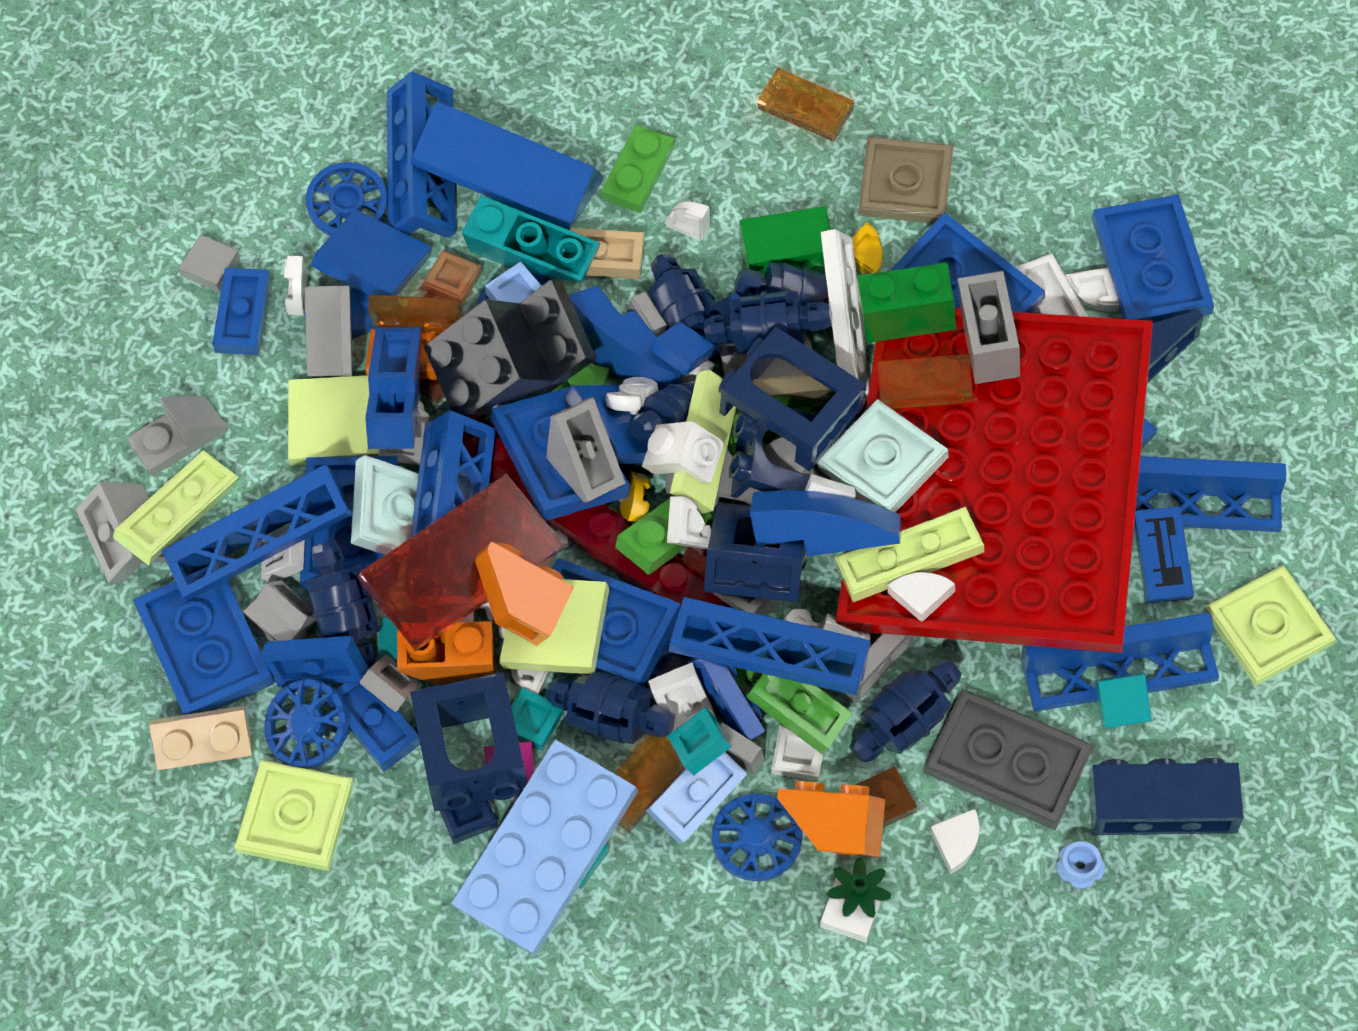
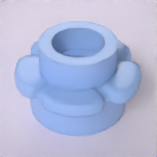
M1084 841L1074 842L1065 846L1059 853L1061 859L1057 862L1056 866L1058 875L1063 881H1070L1071 885L1075 888L1084 889L1091 887L1093 881L1100 880L1105 872V863L1102 860L1101 854L1091 843ZM1076 863H1084L1085 868L1078 869L1076 867Z

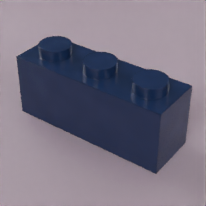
M1160 758L1152 760L1148 764H1128L1127 761L1122 759H1109L1100 764L1093 765L1088 785L1092 835L1238 833L1244 818L1239 763H1225L1220 758H1204L1196 763H1176L1173 759Z

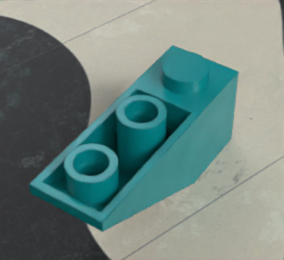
M482 195L462 231L464 240L471 253L509 268L522 262L527 270L534 274L582 283L600 247V242Z

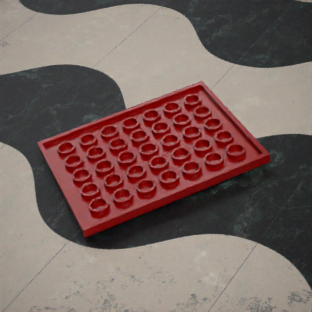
M955 308L956 330L877 341L875 344L866 410L878 399L948 449V458L895 512L901 517V531L966 507L984 544V552L931 572L952 581L955 584V592L923 622L889 595L888 589L852 602L842 580L836 623L852 631L1123 653L1153 321L1012 312L1020 350V377L979 384L974 383L960 308Z

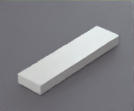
M833 229L821 232L829 304L832 312L837 366L866 384L863 408L859 412L864 413L867 407L870 379L852 238Z

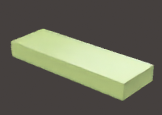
M709 369L697 373L686 422L693 421L722 440L724 444L711 482L702 483L686 472L674 473L670 493L674 496H683L694 501L698 505L697 510L701 514L711 512L714 509L736 410L734 406L726 416L719 413L721 393L718 392V389L723 379Z
M203 450L115 529L113 539L149 566L162 554L163 549L172 545L236 485L238 476Z
M966 507L901 531L900 544L851 550L834 558L836 567L851 600L856 602L887 590V585L904 575L919 572L931 573L984 552V544Z

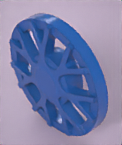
M352 162L333 164L321 170L310 182L306 192L307 212L312 223L329 236L341 225L342 218L347 219L355 209L361 212L364 208L376 213L373 218L382 221L387 211L386 187L377 173L362 164ZM342 172H349V174L345 177ZM338 173L342 183L332 188L327 178ZM355 173L366 176L361 187L351 183ZM323 182L325 187H319V185ZM379 190L381 199L364 201L365 193ZM315 192L329 195V203L313 202ZM332 210L336 217L328 224L324 223L319 217Z
M313 679L295 681L281 689L268 707L264 724L267 744L272 753L287 765L304 769L318 767L331 760L343 746L349 728V714L344 699L332 686ZM305 688H316L311 705L304 704ZM322 690H323V691L326 692L327 694H325L324 696L321 697V695H322ZM290 696L296 707L288 714L281 706ZM332 698L337 709L325 715L319 708ZM338 716V723L333 721V718ZM277 720H287V730L285 732L275 733V722ZM327 724L338 727L333 741L322 737L326 731ZM292 737L297 741V744L289 757L282 749ZM315 742L319 755L308 759L306 744ZM325 743L330 745L326 750L323 747ZM299 754L301 755L302 760H297Z
M748 794L735 798L721 809L713 824L712 847L717 860L729 873L743 880L766 881L782 875L794 864L801 850L802 829L781 802L769 795ZM756 803L771 806L766 819L755 817ZM739 807L748 817L742 824L737 823L729 815ZM776 808L780 810V812L775 813L774 809ZM786 816L792 827L776 831L772 823ZM724 820H726L729 824L722 823L724 822ZM719 832H738V841L720 843ZM794 832L795 838L788 835ZM776 840H782L794 845L789 856L774 849ZM740 848L744 853L750 855L741 868L730 861V858ZM722 849H730V851L725 855ZM769 854L774 868L759 872L756 857ZM777 858L784 861L779 866L776 860ZM749 865H753L754 871H748L746 869L749 867Z

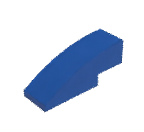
M598 285L569 294L597 358L595 361L598 364L609 368V372L622 381L633 377L652 379L657 383L659 391L670 384L680 383L682 373L650 351L654 339L657 337L636 310L620 315Z
M421 327L376 328L368 374L369 398L365 417L368 449H414L420 384Z
M778 490L753 492L750 516L757 546L804 540L806 555L815 556L900 544L902 524L900 515L875 504L847 496L817 491Z

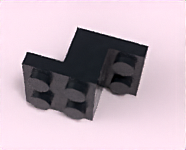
M560 280L548 281L521 303L485 299L424 346L450 410L473 420H477L498 403H513L552 392L597 359L563 281Z

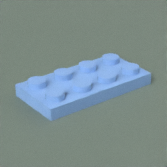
M554 740L451 904L536 956L579 888L580 883L637 795V787L559 741Z

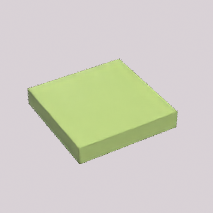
M368 375L288 380V460L290 466L306 465L307 457L379 456V449H368L365 417L369 398Z
M1284 565L1206 605L1203 611L1204 613L1210 612L1214 628L1255 686L1334 645L1336 641L1332 632Z
M563 579L564 582L573 586L574 589L551 636L536 646L506 629L499 661L503 669L579 674L594 673L610 590L607 582Z
M261 760L235 844L236 852L329 871L354 786L353 778Z

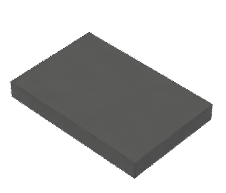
M962 688L929 756L923 773L1056 831L1093 751L1094 745Z

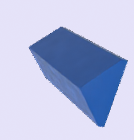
M438 101L434 104L411 158V165L567 230L572 228L598 190L604 177L591 165Z

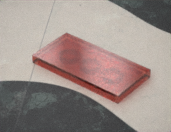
M506 474L359 573L358 579L416 652L488 602L475 558L478 552L491 541L495 544L505 543L513 546L522 553V559L537 567L561 552L564 544L508 474Z

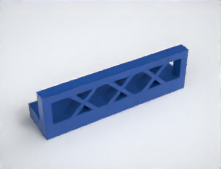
M411 71L387 90L388 225L407 235H411L417 229L422 228L443 237H451L456 233L455 183L440 177V185L437 186L427 171L411 165V158L433 109L426 100V93L439 98V102L453 107V88ZM431 198L441 213V220L427 215V199Z
M451 410L425 424L403 592L420 597L434 589H439L467 600L476 595L478 569L475 558L478 552L481 551L496 428ZM463 431L479 437L478 454L471 458L462 443ZM463 470L473 484L472 497L467 500L457 485L458 473ZM457 512L460 513L468 527L467 539L462 542L452 528V518ZM453 554L463 569L462 582L445 576L447 558Z
M1141 456L1138 492L1147 494L1142 496L1137 492L1136 511L1141 508L1144 510L1155 509L1149 501L1159 493H1171L1182 504L1180 507L1184 527L1281 532V494L1286 483V464ZM1185 495L1193 496L1190 499H1188ZM1204 496H1217L1228 508L1219 516H1208L1195 504ZM1231 497H1240V498H1239L1237 501H1234ZM1250 498L1270 499L1271 519L1252 518L1241 506ZM1188 510L1193 515H1188L1184 513ZM1235 513L1238 517H1229V516H1230L1231 514Z
M325 464L163 549L162 553L182 597L188 601L351 516L352 514L343 497V494L346 492L337 475ZM332 500L336 508L321 516L308 514ZM303 520L309 521L301 526ZM291 522L288 533L281 537L275 538L267 535ZM261 542H266V543H267V544H265V545H263V546L260 547ZM250 544L247 554L235 560L225 557ZM220 563L226 564L225 566L219 568ZM209 565L204 577L189 584L187 575Z
M684 597L670 640L669 652L857 696L860 681H863L867 667L870 640Z
M1210 612L1125 626L1123 653L1024 645L1021 663L1033 712L1097 702L1096 688L1081 680L1088 667L1101 666L1117 677L1129 675L1130 673L1127 672V669L1134 660L1147 658L1162 667L1154 679L1146 680L1148 693L1218 681L1219 674L1210 645L1214 632ZM1200 649L1205 671L1187 673L1172 663L1180 652ZM1171 654L1167 660L1160 656ZM1124 662L1121 668L1113 663ZM1079 669L1075 676L1068 672L1070 670ZM1167 671L1170 672L1171 674L1175 675V676L1163 677ZM1054 673L1069 682L1061 695L1041 698L1036 676ZM1074 687H1077V688H1079L1080 690H1082V691H1079V692H1073V693H1071V691L1074 689Z

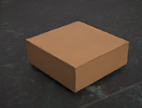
M442 250L422 283L423 290L463 306L483 272L482 265Z

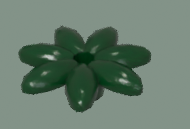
M857 858L852 874L840 867L833 869V874L843 885L829 889L827 896L831 899H845L842 908L844 917H849L859 905L867 917L874 918L876 912L873 900L887 901L891 899L889 891L876 886L883 880L886 871L884 869H877L866 875L864 860Z

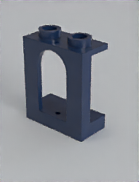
M775 327L764 340L758 338L747 352L744 364L737 371L731 369L721 381L718 392L721 393L719 413L726 416L734 406L794 444L796 446L794 462L810 471L863 408L866 384ZM775 358L790 363L835 392L834 396L812 422L768 395L753 383V380L758 379Z
M789 407L810 422L816 417L815 415ZM743 411L738 415L733 429L734 437L737 438L736 453L729 466V477L733 479L731 497L737 499L749 488L763 492L778 490L805 491L810 477L773 464L766 457L762 446L764 433L770 429ZM847 426L846 429L841 433V435L835 440V442H836L850 427Z
M717 502L707 548L704 592L798 602L805 550L804 540L781 543L780 549L754 546L756 540L750 516L751 506Z
M504 672L410 692L434 812L445 809L459 810L467 807L469 804L492 799L506 800L522 793L527 785V779ZM489 718L495 745V752L491 761L484 767L476 770H462L455 767L447 756L442 728Z

